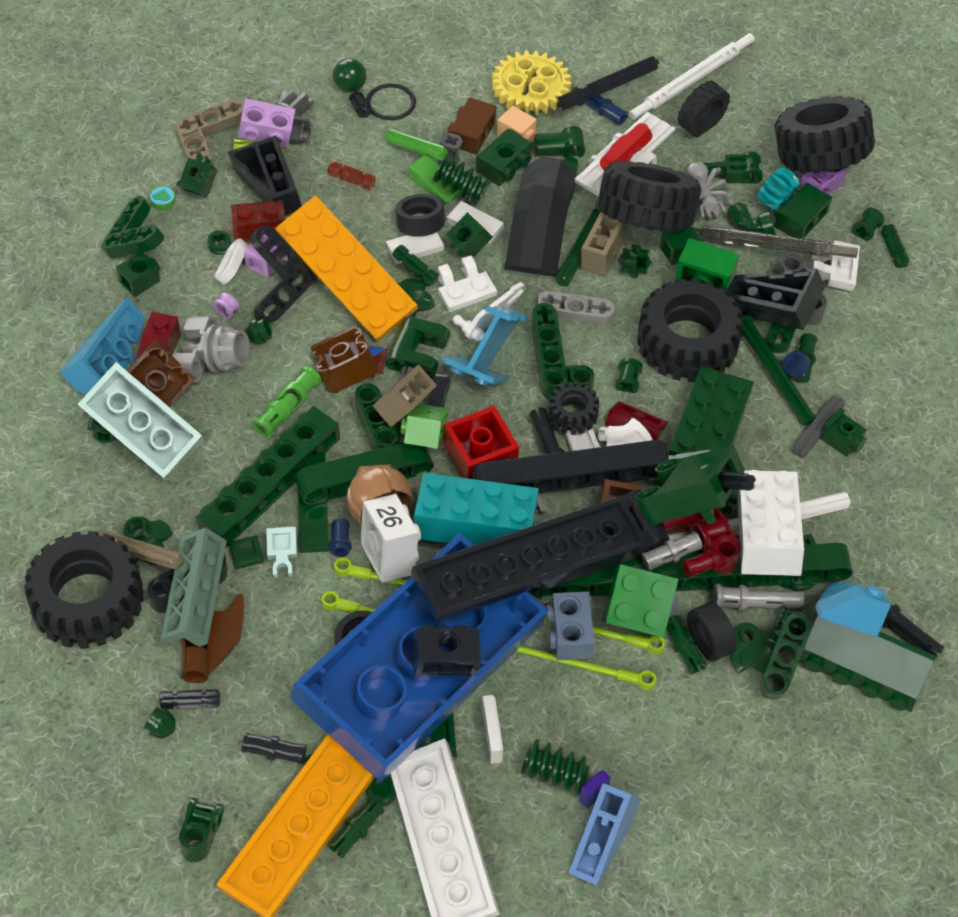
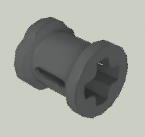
M446 133L440 139V145H443L448 150L446 160L449 161L452 156L457 157L455 165L459 162L458 151L463 143L459 135Z

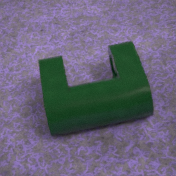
M405 317L386 359V366L390 370L400 372L403 367H406L408 370V367L415 368L417 365H420L426 374L433 379L439 366L438 361L430 355L416 352L419 343L444 349L451 335L449 329L438 323L414 317Z

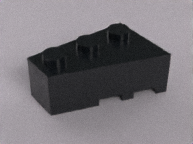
M276 135L228 152L236 173L278 218L292 214L302 207Z
M815 268L809 269V272L793 273L791 270L784 271L782 275L769 276L768 273L735 275L726 292L728 293L727 297L731 296L736 301L737 307L740 308L743 316L752 315L755 320L804 330L825 285L818 269Z

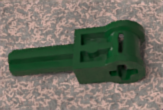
M753 151L743 154L725 155L724 162L703 163L708 168V177L714 168H721V171L716 176H725L726 183L758 184L763 179V173L759 169L761 157Z

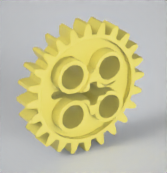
M525 50L522 56L515 52V58L507 55L506 61H499V66H495L494 73H492V90H494V97H499L500 104L507 102V109L514 106L520 110L523 109L527 114L529 111H533L535 115H538V110H542L547 114L548 107L556 110V103L559 102L557 97L570 92L571 75L568 74V68H563L562 61L556 63L555 56L548 59L546 52L542 56H538V51L530 55Z

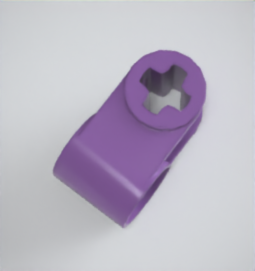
M847 168L836 169L833 172H807L801 177L799 187L801 188L807 182L829 195L843 185Z

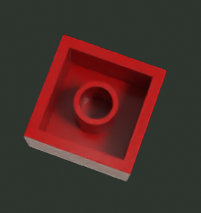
M495 405L444 424L443 444L462 478L473 479L472 468L477 464L519 458V446Z

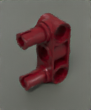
M719 508L712 509L716 520L710 525L706 523L701 512L661 522L665 530L684 524L689 527L691 533L696 532L701 539L703 554L682 561V569L687 578L709 570L712 572L716 571L719 574H730L736 568L741 546L731 530L728 520Z

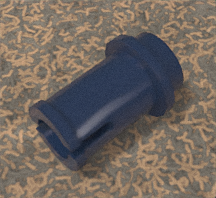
M335 519L331 523L332 541L329 543V550L336 557H344L352 549V544L349 541L350 523L346 519Z

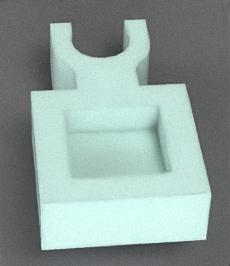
M296 526L266 528L268 560L276 559L273 564V577H278V570L281 567L288 568V576L293 577V568L289 558H298Z

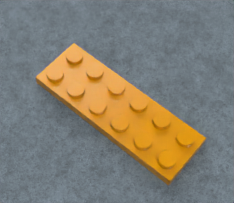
M316 195L275 228L283 240L377 342L401 324L405 317H409L418 309L417 304Z
M327 734L216 884L217 888L260 917H275L375 777Z

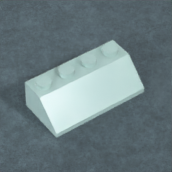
M117 362L78 403V406L164 479L179 468L204 442L199 432Z

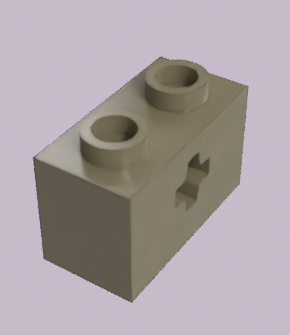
M600 212L581 248L583 270L603 276L608 274L625 241L624 223L613 220L608 215Z
M417 365L392 386L373 407L392 427L411 412L437 385L420 365Z

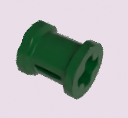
M867 208L862 214V219L852 226L853 234L865 241L871 240L874 237V231L884 224L883 214L875 208Z
M624 358L620 360L618 365L620 375L616 379L615 388L618 391L636 393L639 390L638 377L643 370V364L634 358Z
M783 605L776 617L773 629H781L786 618L794 612L789 611L788 607ZM794 622L788 625L789 631L793 635L803 634V627L800 624Z

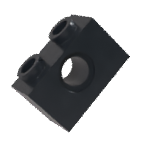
M427 625L416 629L412 640L414 676L476 675L481 664L478 628H468L464 625L452 628H438L434 625ZM440 646H446L450 648L452 652H446L442 650Z

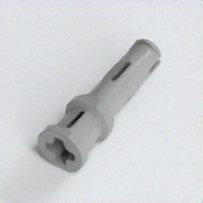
M714 584L713 602L723 608H738L739 611H745L748 607L781 608L784 605L788 609L802 610L804 606V594L802 591L753 590L745 585L721 587L720 584Z

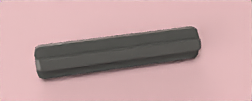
M838 396L831 397L793 445V454L804 458L820 439L824 424L840 408H844L845 402L843 399H840Z

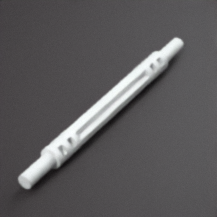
M749 33L737 42L729 43L669 84L646 97L642 104L629 111L630 119L635 120L649 110L654 111L657 107H660L698 80L739 55L740 50L755 41L754 36Z

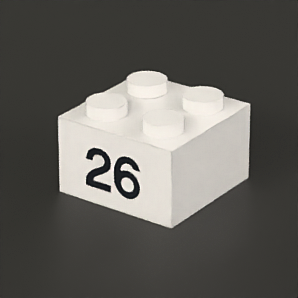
M396 494L364 501L360 544L381 582L411 576L412 567L419 560L417 545L418 541L421 540V533L418 525L413 524L410 519L407 506L405 504L402 505Z

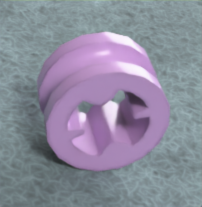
M221 293L212 304L214 311L227 319H231L234 313H237L240 309L236 299L227 293Z

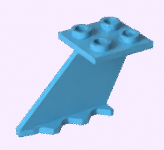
M487 306L486 312L495 316L472 359L469 360L462 356L445 357L443 363L450 365L452 372L464 376L466 373L475 376L474 381L485 386L507 382L508 376L488 367L519 320L526 321L527 316L520 310L504 306L502 308Z

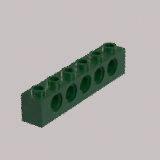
M312 406L306 413H302L297 418L295 424L288 430L283 431L278 436L276 442L268 449H264L253 464L244 468L233 483L225 486L212 503L205 505L196 517L199 530L206 527L227 541L226 549L229 546V542L236 540L295 483L294 476L299 470L310 466L340 440L339 423L315 406Z

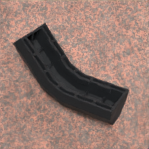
M541 156L525 167L513 213L505 262L506 270L556 277L566 217L575 174L562 159Z

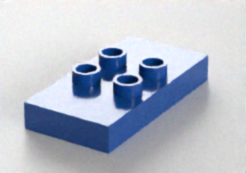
M459 533L431 560L474 545ZM412 576L294 683L290 699L381 783L541 628L549 610L526 591L437 623ZM427 625H434L438 628H452L458 625L478 628L481 664L476 675L414 676L412 640L416 629ZM440 646L442 650L446 652H452L450 648L446 646Z

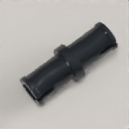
M246 732L243 737L241 751L268 756V760L272 761L278 758L302 764L306 756L307 745L283 741L279 736L273 735L272 738Z

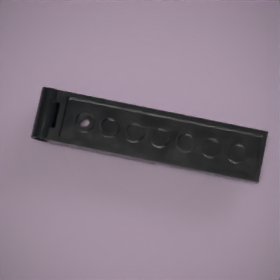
M637 489L611 500L412 567L411 574L438 623L538 587L543 591L640 557L642 553L664 545V542L669 540L670 537L661 523L648 525L635 498L641 492L640 489Z

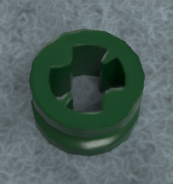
M217 230L208 236L209 250L216 255L225 254L231 245L230 235L226 231Z

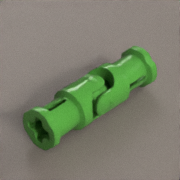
M303 366L300 370V375L294 381L288 382L277 395L275 401H271L266 406V411L263 415L252 421L253 429L267 439H271L274 435L273 431L281 423H285L290 418L291 413L295 412L308 398V393L314 387H318L322 383L320 375L313 368Z

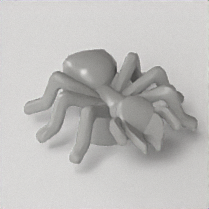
M693 162L687 167L686 175L692 176L693 179H697L700 183L701 195L699 202L703 201L699 208L701 218H704L706 214L711 220L712 213L716 219L719 214V206L723 213L726 212L723 202L717 201L713 196H722L729 205H733L734 202L729 199L726 191L711 190L720 185L725 189H731L732 185L727 184L725 179L712 184V179L719 174L721 168H714L708 177L707 166L701 162Z

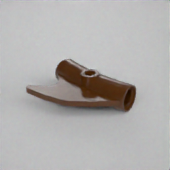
M185 594L180 599L179 604L184 599ZM238 594L227 610L222 612L214 610L208 644L198 647L185 638L181 639V677L184 681L189 683L206 682L209 675L227 658L241 639L244 622L243 594Z

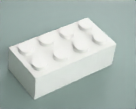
M745 470L744 473L754 475L756 481L754 482L753 490H738L737 492L741 574L801 576L804 543L797 472Z

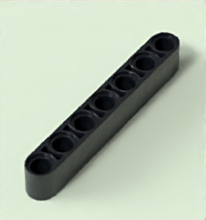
M650 440L484 462L472 468V476L474 480L539 488L538 494L600 486L605 479L630 482L659 478L655 469L661 463L669 460L665 442Z

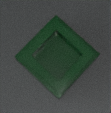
M257 535L229 542L236 569L264 563Z

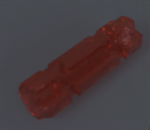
M332 161L327 169L328 175L336 178L340 176L341 180L355 185L362 184L361 187L369 190L376 183L374 175L369 173L364 175L363 171L347 165L342 167V164L336 161Z

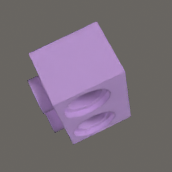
M245 98L238 138L258 142L276 135L280 147L288 148L295 109Z

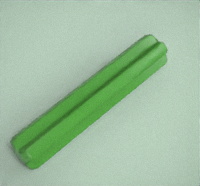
M392 128L388 129L387 134L384 136L385 140L390 144L422 155L427 154L431 158L440 161L448 154V150L443 145Z

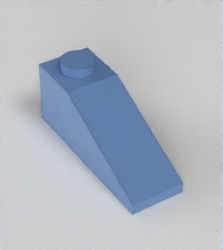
M605 783L602 784L568 874L599 886L632 824L641 800L640 797Z

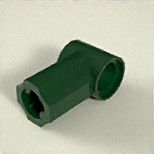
M569 126L564 128L561 133L535 134L536 155L564 154L565 157H583L586 151L582 129L577 126Z

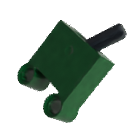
M734 445L680 459H670L661 463L655 470L663 487L652 486L639 492L635 498L648 525H655L665 520L701 512L706 523L710 525L716 520L712 509L725 507V501L733 489L753 490L756 478L754 475L744 473L745 468Z

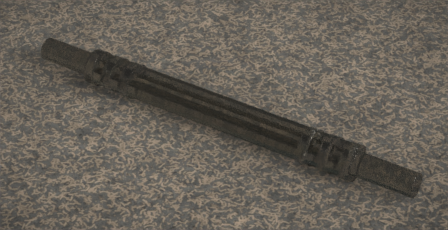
M703 226L702 228L693 227L696 232L700 233L703 241L713 243L717 242L829 258L831 255L857 258L858 248L832 245V242L709 226Z

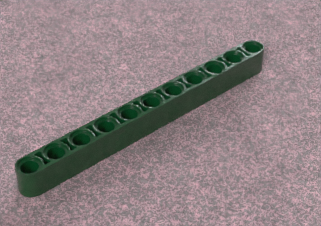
M843 543L804 545L801 576L741 574V559L739 555L736 568L730 574H719L716 571L712 572L709 570L687 578L682 569V561L703 554L702 551L689 553L680 557L678 562H668L649 571L678 579L675 592L709 590L714 588V584H720L721 587H739V585L756 587L808 582V580L815 583L842 581L848 579L853 574L848 546ZM641 556L620 563L625 566L648 571ZM616 565L541 591L540 587L535 588V595L539 599H543V596H553V593L589 592V596H608Z

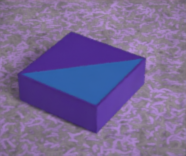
M600 770L581 788L579 802L586 808H589L597 800L602 784L610 785L611 776L604 770Z

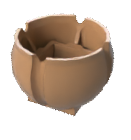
M390 464L360 466L348 489V509L353 518L362 526L364 501L396 494L402 505L405 504L410 514L409 505L414 506L412 488L407 478L397 469L392 468Z

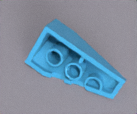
M128 297L123 299L71 356L60 371L62 376L79 393L87 394L115 362L127 370L128 364H133L136 356L131 354L133 344L140 342L145 320L144 314Z
M832 581L818 600L815 608L821 619L877 637L891 603L885 591L877 586L868 585L864 587L858 584Z

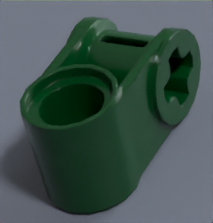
M191 798L179 832L182 856L186 860L199 862L207 857L223 818L224 804L219 803L214 806L201 803L198 798ZM193 840L201 841L200 844L195 846L188 845Z

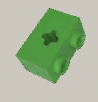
M418 404L406 417H403L401 434H405L404 443L438 449L443 440L444 424L448 421L449 408Z

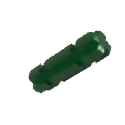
M884 225L881 234L883 239H887L885 243L891 257L895 258L893 259L895 267H907L910 259L905 252L906 250L900 236L897 234L895 225Z
M399 245L395 248L392 256L397 261H402V265L417 278L421 277V281L424 284L431 286L437 281L438 274L432 269L428 270V266L413 253L409 254V250L404 245Z

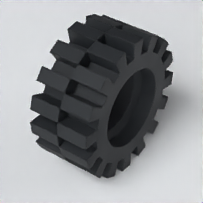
M567 382V387L561 384L558 390L554 389L549 400L548 416H550L551 424L554 423V427L557 430L562 427V433L566 434L567 430H571V435H576V430H579L580 434H583L586 428L590 431L593 428V424L596 425L600 405L599 397H596L595 390L590 391V386L587 384L582 388L581 382H577L576 386H572V382ZM567 404H578L584 408V411L572 413L566 411L563 407Z

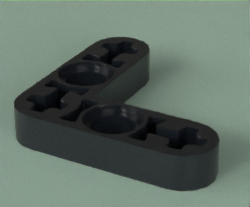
M264 225L253 231L250 239L251 244L282 279L256 304L254 317L266 318L271 324L279 319L312 285L314 276L311 269L272 227ZM264 234L268 237L265 243L260 240ZM276 245L277 248L270 252L269 249ZM278 252H282L287 256V265H282L278 262ZM299 274H302V282L296 286L291 284L298 278ZM280 288L288 291V301L280 299L278 295ZM272 304L276 305V307H274L269 312L268 316L264 314L266 310L265 308L269 307Z

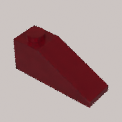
M152 311L143 331L136 359L154 339L173 355L181 337L178 316Z

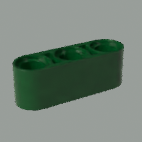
M363 383L356 388L355 407L372 450L398 444V432L395 425L390 427L373 407L382 397L379 388L371 383Z
M793 613L789 615L781 627L759 686L761 693L768 699L775 700L781 698L790 686L811 631V622L804 614ZM794 622L800 624L803 627V634L793 635L789 631L788 625ZM780 650L789 651L793 656V661L791 663H783L778 658V652ZM771 677L778 678L782 682V689L780 691L771 690L767 686V679Z

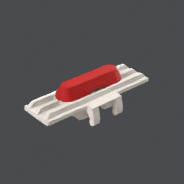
M646 112L624 134L616 133L612 137V141L597 155L591 156L588 159L589 166L575 178L574 182L599 197L604 169L610 163L632 161L657 165L656 155L652 152L675 131V128L651 113Z

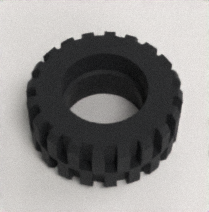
M824 96L819 99L813 98L806 102H799L795 106L785 109V112H781L774 125L779 159L787 168L789 167L793 171L799 170L802 173L833 172L836 169L848 168L849 165H856L860 163L861 159H866L875 146L871 109L862 100H855L854 97Z
M616 161L615 163H610L604 169L597 204L604 215H608L609 218L624 224H630L638 228H647L648 230H660L662 232L685 231L694 224L701 195V186L697 179H693L692 176L686 175L681 171L672 170V168L661 167L656 164H646L644 162Z
M678 279L673 284L670 281L663 284L661 289L656 288L643 303L637 335V343L640 346L639 351L643 358L647 357V363L652 368L655 366L659 367L658 373L664 376L667 373L672 374V379L680 381L681 377L688 378V382H695L701 366L725 372V367L729 368L737 356L743 331L742 312L737 307L736 301L731 296L727 297L728 293L725 290L715 288V285L710 282H706V284L701 283L699 279H691V281ZM678 321H693L705 326L712 334L703 338H687L672 331L668 325Z
M79 531L73 532L72 536L64 538V536L56 538V543L52 545L49 543L40 549L42 554H36L30 562L32 568H28L26 571L24 589L33 620H35L38 629L42 633L46 632L48 639L57 642L60 638L62 645L72 648L73 643H78L80 649L89 648V643L97 642L98 646L107 644L106 638L112 636L116 640L122 636L121 629L123 627L128 630L134 624L133 615L138 617L142 610L141 602L144 601V591L136 558L132 552L128 551V547L122 541L115 543V538L108 534H104L102 537L99 536L98 532L88 531V534H81ZM96 574L111 581L108 590L91 602L81 604L69 603L57 597L61 588L68 581L81 575Z

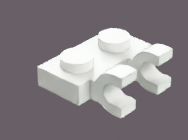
M834 240L831 246L824 242L816 241L815 251H812L811 260L814 261L812 269L817 268L822 280H828L827 286L853 291L856 286L860 246ZM830 260V265L824 264L823 262Z
M472 256L462 258L464 267L461 268V271L466 278L456 282L453 279V274L448 264L438 267V272L440 273L438 280L442 287L438 288V295L448 312L497 296V290L487 272H477V266Z

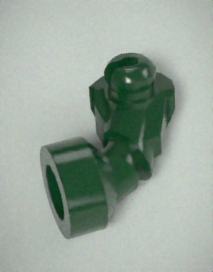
M735 203L728 209L727 219L730 224L735 225L742 232L748 235L751 232L752 235H762L765 238L776 235L769 211L759 213L755 221L750 217L746 204Z

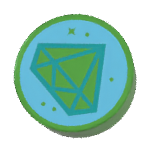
M167 186L156 187L149 194L150 204L157 210H168L176 202L174 190Z

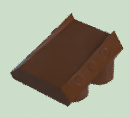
M355 325L311 346L312 356L327 391L339 393L341 390L369 377L374 379L377 366L360 326Z
M155 339L126 370L169 408L196 379Z

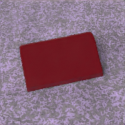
M620 401L609 410L605 426L608 427L623 426L632 418H635L646 428L652 440H659L668 424L666 420Z

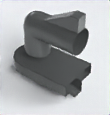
M283 91L280 100L276 103L279 106L295 109L294 117H301L314 104L313 100L308 99L307 93L303 92L297 97L293 91Z

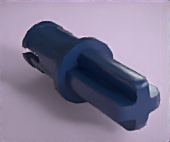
M598 95L585 102L586 105L598 111L599 116L603 115L619 126L627 120L628 112L614 105L609 98L604 99Z

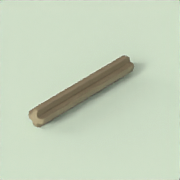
M103 529L97 530L99 536L103 537L104 534H108L115 538V543L122 541L128 547V551L134 554L135 558L175 570L179 569L180 564L184 562L180 552Z

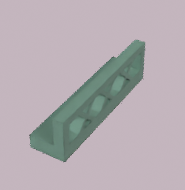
M206 527L181 537L178 552L181 553L184 562L180 564L179 569L174 570L161 635V641L166 644L182 638L198 647L208 644L227 541ZM195 543L193 549L189 553L190 545ZM190 568L189 573H188V574L186 575V577L184 578L185 573H186V572L188 571V569ZM185 594L184 599L179 604L180 599ZM180 619L178 629L174 630V626Z

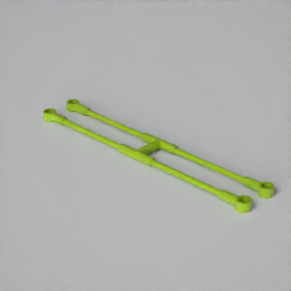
M338 558L334 562V571L340 577L349 575L367 580L381 581L377 573L372 572V569L353 565L347 558ZM342 564L348 566L344 570L338 568V566ZM399 578L387 581L386 583L402 586L408 580ZM333 591L325 592L321 599L323 608L328 611L337 609L353 613L355 611L373 612L376 610L361 606L360 603L339 598L338 594ZM329 598L336 600L331 604L325 602ZM593 626V634L623 641L627 645L647 649L652 654H661L665 648V640L660 636L653 635L647 638L631 633L626 635ZM658 642L661 644V647L654 648L651 643ZM521 646L516 651L533 657L617 677V680L639 685L644 690H651L656 685V675L648 670L637 673L621 668L616 670L576 659L556 660V654ZM649 677L653 682L649 684L644 683L642 679Z

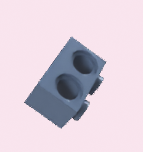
M589 592L553 593L552 605H547L546 609L549 610L547 613V623H553V631H549L550 649H555L556 660L592 659L594 635ZM569 611V612H572L573 614H572V615H567V614H564L563 612ZM572 637L575 638L576 641H569L565 638Z

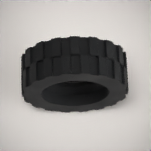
M712 80L700 84L682 104L678 113V124L692 136H701L716 126L724 116L730 103L729 93Z

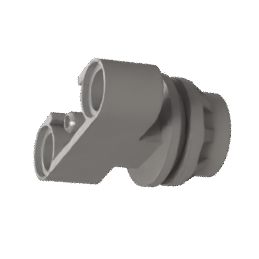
M189 316L183 331L186 333L187 338L191 340V344L182 346L181 350L183 353L173 354V357L196 378L193 382H199L206 366L214 373L231 371L236 366H244L249 358L250 345L248 336L243 330H235L228 325H218L217 319L214 316Z

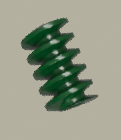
M446 155L433 177V182L437 183L440 179H443V188L452 184L451 193H455L460 189L459 198L463 199L469 195L468 203L472 204L478 200V204L488 189L491 178L482 182L483 173L480 172L477 176L473 177V167L465 172V162L456 166L457 157L454 156L447 161Z
M536 738L528 749L521 775L527 768L528 777L531 779L535 778L540 772V781L543 783L552 776V786L557 787L564 780V790L569 791L575 784L576 794L580 796L581 788L585 785L591 765L587 766L585 755L578 762H575L574 751H571L564 758L562 747H559L554 754L551 753V743H547L541 750L539 749V739Z

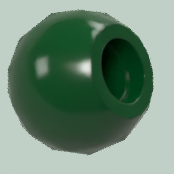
M343 59L335 65L333 70L334 83L343 92L351 93L355 90L358 91L364 86L367 79L366 69L357 59Z

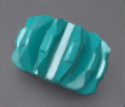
M781 167L775 170L765 181L764 185L760 188L758 198L767 209L775 212L781 204H786L789 201L791 194L799 187L800 181L792 171Z

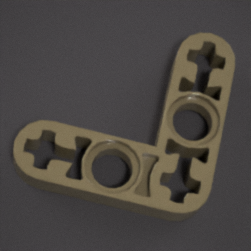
M232 99L181 118L176 124V129L187 157L195 159L197 155L211 160L210 165L215 167L204 137L240 124L244 102L240 99ZM211 117L218 118L214 123H206ZM194 143L201 144L198 149H189Z

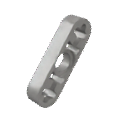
M554 291L543 292L538 297V304L547 303L548 301L553 302L552 305L557 311L558 318L606 324L614 317V304L607 299ZM561 302H564V309H561ZM571 305H579L583 310L573 312L569 307ZM588 306H591V312H590V313L587 312V311H588ZM600 308L605 309L604 314L599 313Z

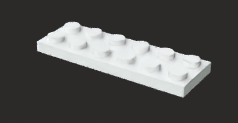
M444 738L414 750L391 772V777L431 917H496L500 915L448 742Z

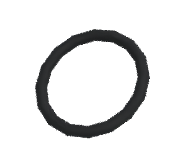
M381 84L373 88L366 97L372 110L371 114L382 120L393 121L403 119L410 115L416 106L414 93L400 84ZM389 87L398 88L410 96L411 105L406 112L400 115L386 116L377 113L372 108L371 98L375 92Z

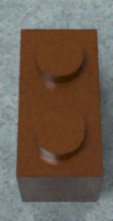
M471 97L468 98L464 106H460L455 122L450 123L447 133H453L462 138L463 143L460 150L475 155L478 154L496 123L497 106Z

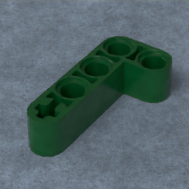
M549 303L537 304L533 308L531 329L542 395L547 400H550L552 391L554 389L558 390L561 384L567 387V382H572V386H576L577 382H581L582 388L587 384L590 386V391H592L595 373L589 366L565 365L555 307Z

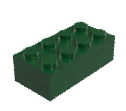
M701 366L668 455L715 450L734 445L751 397L754 381Z

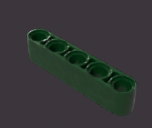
M403 442L302 468L295 474L294 480L304 503L313 505L347 496L351 481L360 466L390 464L392 468L397 469L407 479L416 477L418 473L430 472L434 467V463L426 447Z

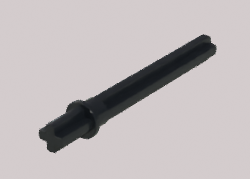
M650 56L582 87L575 86L570 92L557 97L559 102L556 104L558 107H561L562 111L576 105L582 106L589 99L657 70L659 61L654 56Z

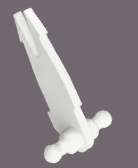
M520 282L511 287L508 292L494 301L490 307L494 308V306L502 308L504 306L509 308L524 292L521 289L524 284ZM485 309L480 311L472 322L470 320L465 321L462 316L456 315L453 318V323L462 328V332L465 333V337L469 340L481 341L485 335L484 330L491 324L495 315L486 312Z

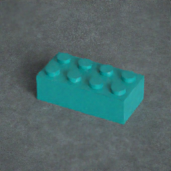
M423 473L414 513V524H417L420 529L421 540L449 543L461 533L473 545H477L534 526L539 488Z

